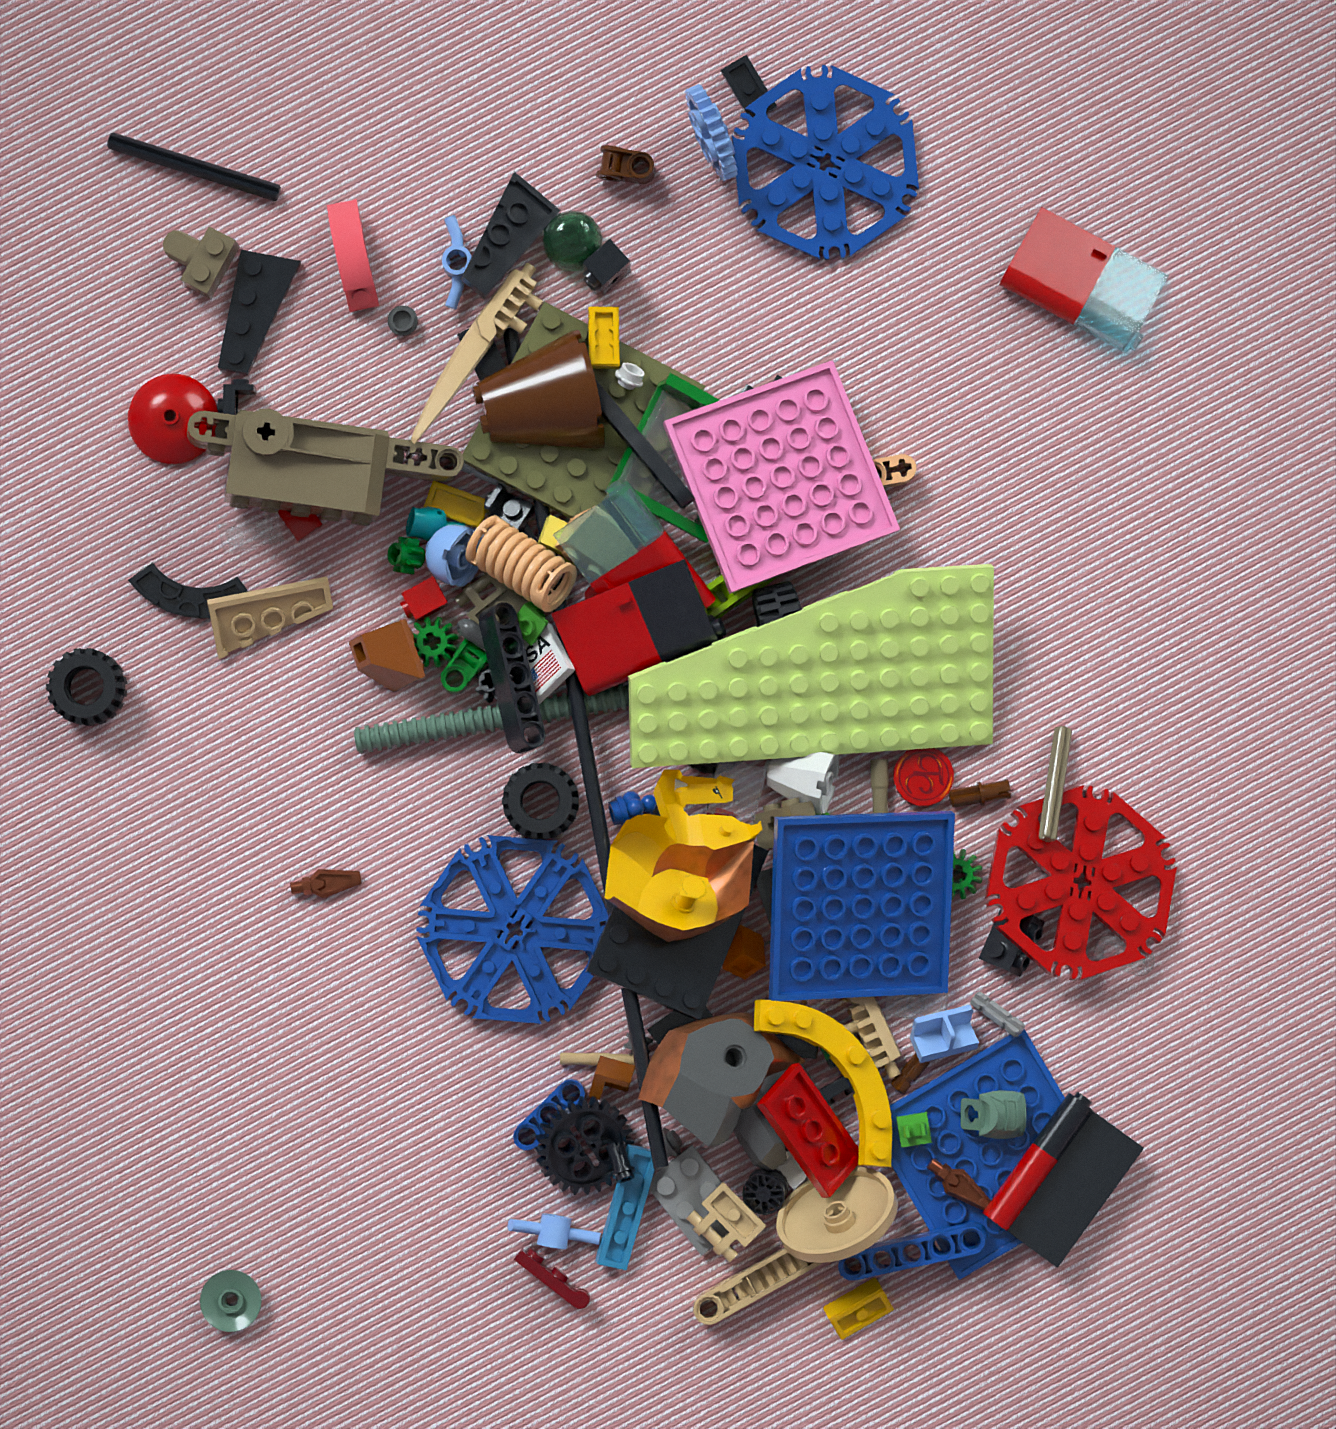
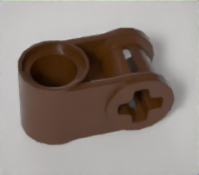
M602 145L600 148L603 155L600 170L596 172V177L608 181H623L636 184H647L654 178L656 174L655 165L648 153L627 150L611 145ZM639 162H646L650 167L645 174H637L633 171L634 166Z

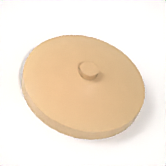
M856 1166L830 1198H822L810 1180L797 1187L782 1204L776 1219V1229L782 1245L792 1256L807 1262H834L854 1256L876 1243L892 1225L897 1214L898 1201L892 1184L882 1173L874 1169Z

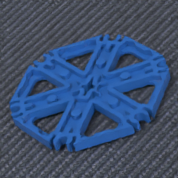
M822 65V75L818 78L812 76L811 68L807 66L805 69L806 80H803L800 68L744 108V110H748L755 115L752 118L747 113H741L740 119L748 123V128L746 130L734 128L733 133L739 137H744V140L737 139L733 135L731 137L735 150L733 157L738 169V175L735 176L738 207L743 202L750 200V203L743 207L741 213L745 214L749 210H754L757 213V218L750 223L751 227L759 225L762 220L765 222L756 232L817 260H820L819 247L823 248L822 256L824 260H829V249L831 248L838 249L840 259H844L846 255L845 245L848 246L849 257L907 216L896 211V208H898L900 211L908 213L911 207L903 204L902 197L907 195L915 198L917 196L915 190L908 189L906 186L919 189L913 122L911 119L904 125L900 124V122L907 119L909 112L907 111L903 115H896L893 108L900 103L899 98L892 100L889 105L885 103L895 94L832 65L830 66L831 78L827 77L828 68L826 65ZM844 85L872 98L874 102L872 111L838 134L834 98L835 89L838 86ZM791 90H798L803 94L807 137L767 117V108ZM890 135H896L902 141L904 172L902 175L894 177L857 159ZM814 146L821 149L822 152L817 149H814ZM756 148L793 165V167L764 188L756 190L749 184L746 154L750 149ZM825 155L831 157L830 163L834 164V167H827L823 171L820 169L821 164L815 158L823 159ZM836 157H839V158L843 159L844 162L841 161V160L836 159ZM844 189L882 206L885 211L883 218L861 234L854 235L850 233L847 228ZM812 192L816 236L812 239H805L781 228L777 223V217Z
M487 835L492 845L491 848H488L486 840L480 837L481 850L473 852L469 844H465L464 850L469 855L465 859L461 848H459L420 904V906H427L432 908L431 912L425 910L418 911L419 916H426L429 919V925L425 928L417 927L416 931L419 933L429 932L430 936L425 938L416 937L446 1001L456 991L457 995L451 1001L452 1006H455L460 999H465L468 1002V1008L464 1012L466 1016L473 1011L475 1005L478 1006V1009L472 1018L543 1024L538 1015V1011H542L544 1020L549 1022L551 1021L548 1015L549 1008L557 1007L561 1015H564L565 1008L560 1003L564 1000L570 1011L594 976L585 972L587 964L572 987L568 989L561 988L557 984L540 947L582 950L587 953L590 961L604 926H600V922L607 921L608 918L607 909L583 858L575 868H573L572 864L577 861L579 854L575 852L569 860L562 858L561 852L566 846L563 843L557 847L556 853H552L553 846L558 841ZM507 849L535 851L542 857V864L518 898L500 862V854ZM467 870L471 872L489 912L449 909L442 904V895L460 871ZM571 879H576L582 884L593 908L591 917L585 920L543 916L565 883ZM515 910H517L518 912L516 913V915L513 918H511L512 914L515 912ZM524 915L525 918L520 926L523 934L521 936L514 935L506 944L505 941L510 931L507 928V924L509 922L515 924ZM532 920L533 923H532L531 926L527 929L526 926H527L528 923ZM501 930H503L504 932L502 933L500 938H497ZM451 939L487 942L463 978L455 980L449 976L437 950L440 941ZM516 941H519L515 949H513L512 946ZM511 961H513L530 997V1005L523 1010L496 1008L488 1002L489 993Z

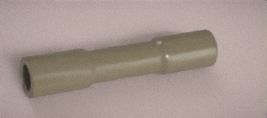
M888 759L870 760L873 813H888Z

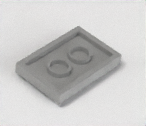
M691 1145L669 1162V1166L663 1167L653 1175L649 1190L702 1256L713 1245L702 1234L698 1236L692 1230L694 1226L686 1218L694 1210L702 1218L709 1213L701 1203L722 1181L695 1147ZM717 1219L710 1225L722 1238L729 1232Z

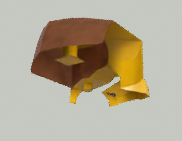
M664 769L653 791L660 816L643 814L626 820L610 846L605 899L645 929L667 942L687 939L708 932L749 905L754 839L762 830L761 821L750 825L740 822L733 816L705 814L688 816L683 810L686 804L727 803L732 801V783L735 779L720 775L717 779L683 776L680 770Z

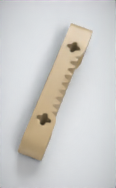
M782 1248L700 1293L694 1301V1315L703 1324H715L822 1263L800 1260L788 1253L785 1248ZM732 1287H734L735 1291L737 1292L739 1299H737V1297L735 1296ZM706 1300H712L717 1304V1311L711 1316H706L700 1311L701 1303Z

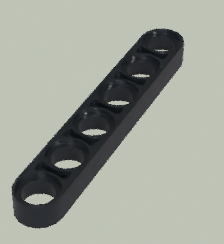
M596 380L602 410L601 415L681 509L687 507L695 500L689 489Z

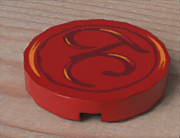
M936 748L907 750L899 757L893 770V782L900 796L909 803L916 806H930L940 802L949 794L954 782V770L950 760L942 751Z

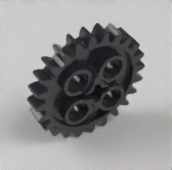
M580 1096L577 1105L571 1099H568V1108L563 1109L559 1104L556 1105L559 1114L555 1116L548 1113L547 1116L551 1122L549 1124L540 1123V1127L545 1133L535 1136L538 1142L542 1144L534 1147L535 1152L541 1155L536 1159V1162L540 1167H543L541 1172L544 1176H550L548 1180L554 1186L559 1183V1188L563 1192L569 1186L574 1195L578 1193L580 1187L586 1195H589L591 1186H594L598 1192H601L602 1182L612 1186L610 1177L614 1170L608 1151L599 1153V1150L605 1144L615 1143L618 1146L620 1141H624L626 1146L627 1144H634V1140L627 1136L632 1132V1129L629 1125H625L628 1120L623 1114L619 1115L620 1110L615 1105L610 1108L609 1102L605 1099L599 1104L597 1098L592 1096L589 1104H587L585 1098ZM595 1120L594 1125L590 1129L584 1130V1125L588 1121ZM571 1125H575L579 1134L586 1141L587 1146L599 1162L598 1166L593 1165L581 1144L571 1132ZM570 1138L566 1146L558 1147L562 1139ZM585 1161L584 1166L580 1170L574 1171L577 1163Z

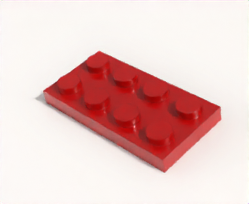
M800 1063L791 1064L756 1105L822 1198H830L858 1165L859 1148Z

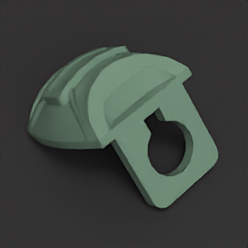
M1000 1090L979 1094V1099L963 1098L961 1100L962 1129L979 1130V1136L994 1139H1009L1024 1135L1027 1116L1024 1093ZM970 1106H973L974 1110L978 1111V1118H975L972 1123L968 1118Z

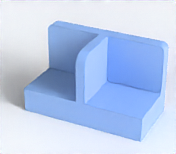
M971 1005L914 1019L910 1040L920 1063L978 1048L979 1041L970 1023L973 1013Z

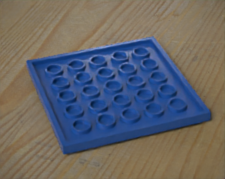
M930 811L774 817L769 973L770 1000L792 1001L948 993L954 812Z
M1025 1029L1018 1037H1014L1011 1034L1007 1035L890 1105L892 1119L891 1166L929 1231L968 1222H978L988 1232L987 1242L979 1253L947 1260L958 1280L1023 1242L984 1215L982 1210L946 1194L942 1182L935 1178L936 1175L927 1169V1166L934 1158L942 1165L946 1163L951 1169H964L991 1200L1060 1106L1065 1097ZM1000 1090L1024 1093L1027 1116L1023 1136L1009 1139H994L979 1136V1130L961 1128V1100L963 1098L979 1099V1094ZM970 1106L968 1110V1118L971 1123L975 1118H978V1111H975L973 1106ZM927 1112L932 1143L901 1148L896 1116ZM969 1231L965 1233V1239L969 1244L977 1245L981 1242L977 1232ZM938 1238L935 1240L941 1251L951 1249L950 1242L947 1239Z

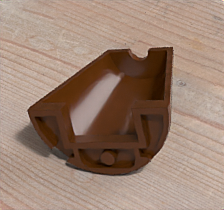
M579 330L570 331L476 383L477 386L472 387L476 405L482 404L485 415L479 416L482 432L483 434H489L490 442L594 449L604 448L603 424L599 425L602 410L598 389L585 342L579 343V339L582 338Z

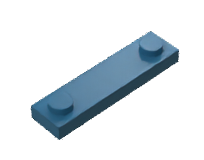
M627 1144L626 1151L631 1166L635 1167V1178L616 1184L595 1262L599 1265L627 1270L655 1170L650 1149Z

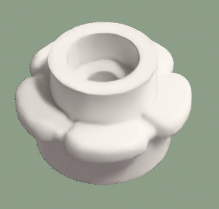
M623 363L621 368L616 370L615 375L622 387L633 390L635 387L643 385L642 379L645 373L640 367L632 363Z

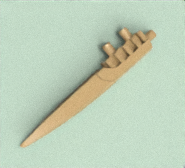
M526 263L521 271L516 269L509 271L457 346L422 411L411 437L413 444L422 437L450 403L492 346L493 338L496 336L501 339L507 327H511L520 334L523 333L528 324L516 317L523 304L530 306L536 311L543 304V300L532 294L537 284L536 281L531 279L536 271L532 264Z
M876 997L845 998L846 1002L854 1004L847 1008V1012L853 1021L843 1026L852 1034L859 1033V1039L872 1058L876 1068L884 1066L889 1079L899 1075L900 1071L895 1063V1059L902 1054Z

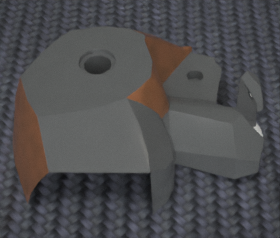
M747 1012L730 1013L699 1021L696 1020L668 1031L651 1058L638 1099L665 1109L708 1146L700 1150H708L728 1141L734 1132L752 1164L766 1171H772L787 1161L791 1153L756 1104L791 1064L800 1063L810 1079L811 1077L804 1067L805 1060L773 1033L754 1032V1017Z

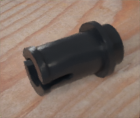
M624 1141L618 1142V1146L612 1143L606 1147L614 1170L612 1177L616 1178L617 1183H624L635 1178L634 1172L636 1170L630 1164Z

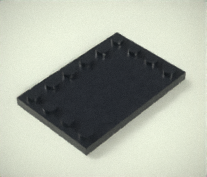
M655 803L651 814L660 816L657 804ZM755 844L753 846L750 896L769 850ZM613 905L585 972L699 1021L746 908L708 932L687 939L667 942L645 929Z

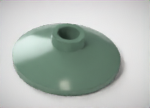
M225 1270L213 1275L205 1283L200 1295V1307L204 1318L210 1325L225 1332H236L248 1327L257 1318L262 1304L261 1292L257 1283L249 1275L238 1270ZM229 1294H234L237 1297L236 1305H229L227 1303V1296Z

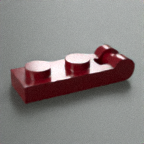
M522 1248L518 1252L514 1260L577 1309H583L588 1305L590 1300L589 1292L584 1288H573L566 1282L569 1277L557 1267L550 1270L542 1263L545 1258L532 1248L526 1251Z

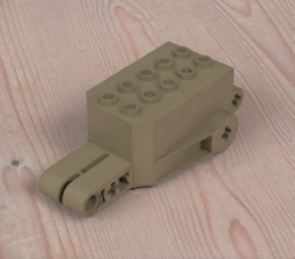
M269 408L259 409L255 412L240 410L236 415L198 411L190 417L187 426L189 442L195 447L206 449V454L224 456L225 452H230L224 502L230 503V507L248 509V506L261 507L260 511L278 513L279 510L291 511V515L298 517H309L310 514L321 516V519L326 521L339 522V519L352 520L351 523L355 525L369 526L371 522H376L380 514L385 475L443 483L453 480L464 465L462 453L452 446L418 441L413 444L411 440L391 438L388 431L282 416L278 411ZM200 424L206 425L207 431L205 435L199 434ZM213 426H216L215 437H211ZM404 453H406L405 459L408 460L405 464H402L404 460ZM414 454L418 455V460L421 461L418 466H415L414 460L411 459ZM445 458L451 461L453 470H444L440 466L439 460Z

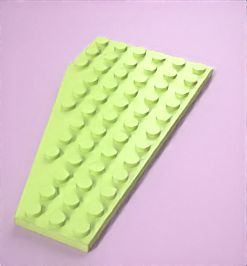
M992 564L900 569L893 572L890 576L849 592L846 590L805 606L803 610L759 627L754 626L713 642L711 646L629 675L631 767L644 768L805 757L817 752L838 755L993 744L994 566Z

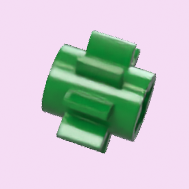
M398 537V543L395 542L390 545L387 558L389 563L394 565V572L414 575V569L422 567L425 561V551L419 546L420 540Z

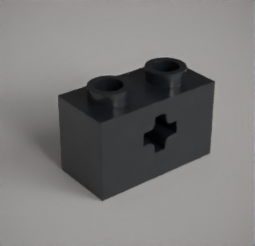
M609 239L583 262V276L585 277L583 280L593 292L599 290L605 295L631 272L630 260Z

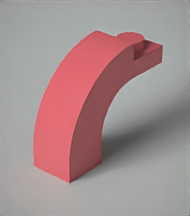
M357 199L327 205L334 250L349 311L354 312L379 306Z

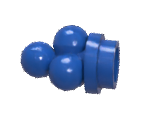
M634 791L626 792L623 797H615L614 801L608 802L609 813L614 826L618 824L623 826L626 820L632 819L637 815H643L644 811L651 813L656 800L653 795H646L640 799V796Z

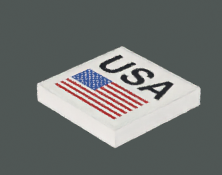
M548 623L536 643L529 645L524 641L538 704L542 703L575 671L570 658L550 623Z

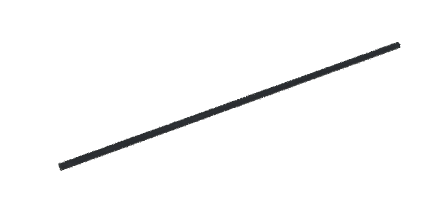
M511 327L507 328L503 335L508 365L512 363L520 348L518 332ZM533 499L540 537L546 518L551 513L549 507ZM562 577L553 590H555L560 585L561 581L563 580ZM566 599L553 610V613L567 607ZM556 627L557 636L559 637V639H560V641H561V643H562V645H563V647H564V649H565V651H566V653H567V650H566V648H565V646H564V643H563V641H562V639H561V636H560V634H559V632H558V629H557V627ZM574 671L565 679L605 897L611 844L583 690ZM605 899L607 914L609 916L613 904L609 902L607 899ZM621 988L639 1091H641L650 1059L639 998L637 994ZM641 1100L653 1168L667 1167L669 1164L658 1105Z

